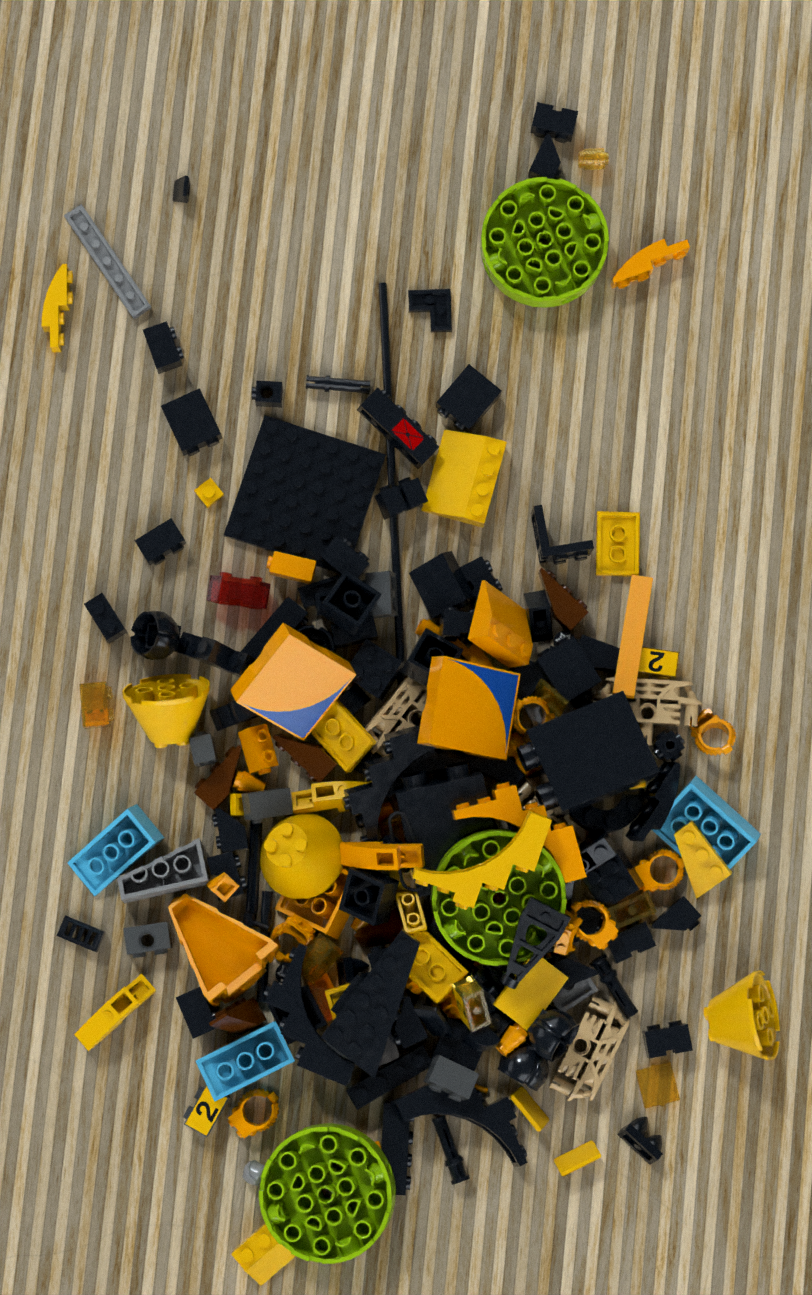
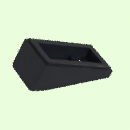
M65 915L57 936L98 952L106 932ZM69 922H71L73 925L69 935H66L64 933ZM78 925L81 928L79 930L77 937L73 938V934ZM87 929L89 931L83 942L81 941V937L83 935L84 930ZM95 932L97 934L92 945L88 944L92 933Z

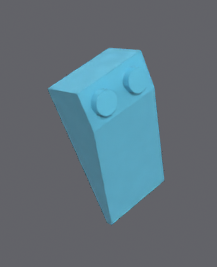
M138 804L127 808L67 863L90 892L96 896L165 837Z
M273 1021L195 1062L215 1102L295 1060L276 1021Z

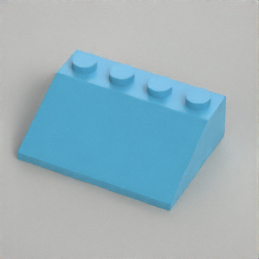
M697 776L675 797L671 811L660 830L651 829L681 856L674 833L690 821H693L729 869L745 855L761 835L759 831Z

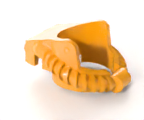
M528 696L523 698V700L518 699L516 701L512 725L522 736L528 730L524 729L519 721V711L524 705L530 703L539 705L543 713L541 724L555 719V715L550 713L551 709H549L547 702H544V699L537 698V696Z
M710 708L700 712L697 722L698 727H692V718L690 719L689 728L692 731L691 736L695 738V744L700 751L707 755L717 756V754L721 755V753L727 755L733 750L732 746L736 741V732L731 723L724 721V719L721 720L718 715H713ZM710 728H719L726 732L729 738L727 744L723 747L713 748L703 742V734Z
M668 849L653 851L654 853H650L647 859L640 860L639 865L634 867L644 884L639 889L643 892L647 890L655 892L657 889L659 891L674 889L675 886H678V883H681L680 881L684 877L683 872H685L683 859L679 858V855H676L675 852L673 853L672 850L668 851ZM659 856L672 858L678 866L675 879L666 884L658 883L650 874L651 863Z
M592 899L581 900V902L576 900L570 906L572 916L577 917L576 912L582 907L592 906L599 910L603 919L602 927L598 932L587 935L578 928L575 934L576 937H579L580 940L583 939L585 942L588 941L592 947L596 946L599 950H604L609 945L607 942L611 939L614 940L618 936L619 931L615 927L616 922L610 919V912L607 911V907H604V904H600L601 902L592 901Z
M566 910L565 914L570 916L571 919L560 939L553 945L554 953L567 955L570 951H575L576 947L573 945V939L583 920L572 916L569 910Z
M296 914L277 925L270 935L273 942L278 945L275 959L279 962L284 960V962L291 963L292 961L289 958V952L284 955L279 951L281 947L279 935L283 933L290 934L299 943L309 946L315 938L313 927Z
M260 1088L249 1090L239 1099L238 1106L232 1108V1114L228 1117L229 1120L227 1122L231 1127L235 1126L238 1130L236 1133L240 1138L243 1137L245 1139L248 1135L255 1136L257 1131H265L276 1122L277 1115L279 1114V1103H277L279 1097L274 1091L270 1093L268 1090ZM254 1096L267 1097L272 1103L271 1116L264 1123H253L245 1115V1104Z

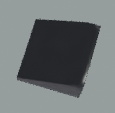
M183 176L174 182V202H189L191 183L188 176Z

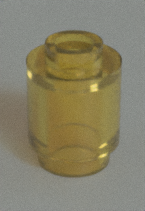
M604 148L578 151V168L602 170L605 168V165L609 164L608 152H604Z

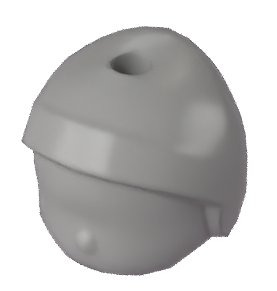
M256 1160L249 1161L244 1167L243 1179L251 1185L258 1186L261 1183V1175L265 1165L260 1164Z

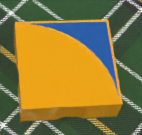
M282 623L266 643L259 657L248 666L230 691L236 703L304 741L357 674L350 662L330 650L314 644L307 636Z
M447 656L432 657L427 682V699L422 712L417 744L444 750H459L468 755L491 760H507L521 674Z

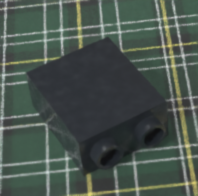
M624 691L526 730L522 738L524 744L516 747L519 760L525 771L527 772L535 768L541 785L534 787L539 805H544L546 811L553 809L557 819L650 781L660 771Z
M470 761L444 766L446 776L428 780L427 771L405 774L401 776L403 786L394 787L398 810L407 815L416 843L423 844L424 867L427 870L436 871L444 855L461 839L482 830L495 829L493 819L490 817L453 819L451 811L456 810V805L469 802V806L478 804L477 799L488 797L483 774L479 768L471 770ZM400 815L406 844H413L406 820ZM415 883L416 889L422 886ZM428 884V887L418 891V896L430 895L432 885Z

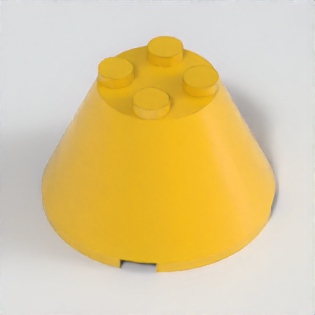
M191 674L157 675L140 679V684L133 687L132 683L128 684L123 688L122 695L145 734L154 743V747L164 748L168 744L185 746L189 744V738H192L210 691V682L202 676H199V680L192 679Z
M313 813L292 814L280 820L269 830L261 847L260 866L266 882L277 893L291 899H309L322 894L335 883L343 868L339 844L343 842L342 837L331 822Z
M757 970L709 1001L708 1007H704V1017L709 1022L708 1036L711 1042L715 1041L718 1044L765 1060H773L778 1054L780 1044L779 1041L776 1042V1031H780L777 1002L770 981H765L763 978L765 973Z

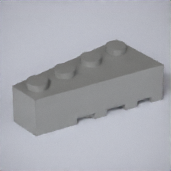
M200 838L117 878L121 900L124 904L205 886L210 880Z

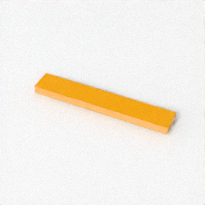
M632 575L612 695L624 691L626 698L634 699L653 583L652 577Z

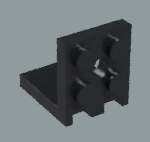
M542 505L533 506L531 519L539 564L553 562L554 565L566 563V559L572 558L575 561H582L591 555L594 549L593 540L550 547Z

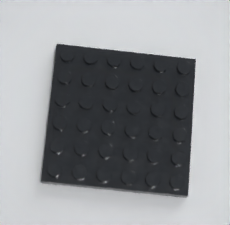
M264 415L224 536L271 552L277 551L315 560L317 567L335 572L320 559V555L336 536L340 539L346 538L353 545L351 548L355 551L386 454Z

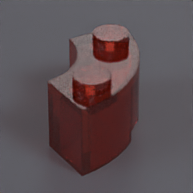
M220 572L219 576L210 575L206 601L249 609H267L271 584L262 582L263 578L250 576V579L232 577L231 573Z

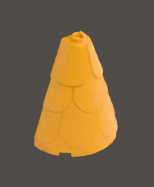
M183 894L181 897H176L168 906L180 944L184 946L202 993L213 1006H219L221 1001L226 1004L247 991L267 971L265 969L267 962L272 963L277 955L278 945L271 938L243 925L240 921L220 913L217 908L190 895Z

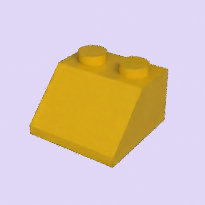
M265 1223L231 1253L244 1271L261 1286L295 1257V1255L291 1254L292 1252L275 1240Z

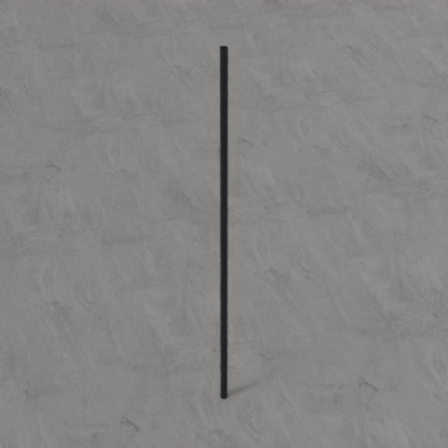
M379 283L383 390L390 395V400L392 401L387 283ZM386 439L388 485L391 484L392 487L397 486L395 447ZM398 515L390 518L392 572L396 573L398 616L394 617L396 658L405 663ZM400 672L397 677L398 685L406 677L405 674ZM407 710L402 715V718L408 713Z

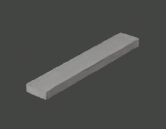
M81 204L65 214V219L132 318L136 319L150 310V304L83 205Z

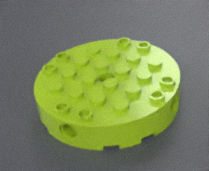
M547 177L526 179L507 188L489 208L483 222L480 240L482 262L494 285L512 300L524 305L542 308L564 305L583 295L599 277L608 251V227L598 204L588 193L586 194L577 188V185L562 179H547ZM546 239L549 241V244L543 245L539 240Z
M488 829L466 836L448 850L441 859L436 871L466 869L482 863L499 853L513 839L517 831ZM544 847L542 848L535 871L521 872L516 870V865L513 864L504 890L498 888V891H493L485 888V883H482L474 908L468 907L465 910L456 907L455 902L451 899L452 891L449 894L437 891V886H431V904L437 926L446 941L457 952L481 964L492 966L507 965L519 917L530 896L565 914L567 899L564 878L559 866ZM495 893H503L505 895L504 900L500 903L494 902L493 896ZM531 924L527 928L526 941L533 945H538L547 936V931ZM523 946L520 947L516 961L520 963L530 959L533 956V951Z
M323 1123L297 1131L274 1150L262 1171L259 1204L264 1222L280 1245L282 1244L292 1252L291 1254L306 1261L335 1264L359 1256L370 1248L382 1235L394 1211L396 1185L387 1157L371 1138L346 1125ZM323 1188L332 1192L331 1199L323 1195Z

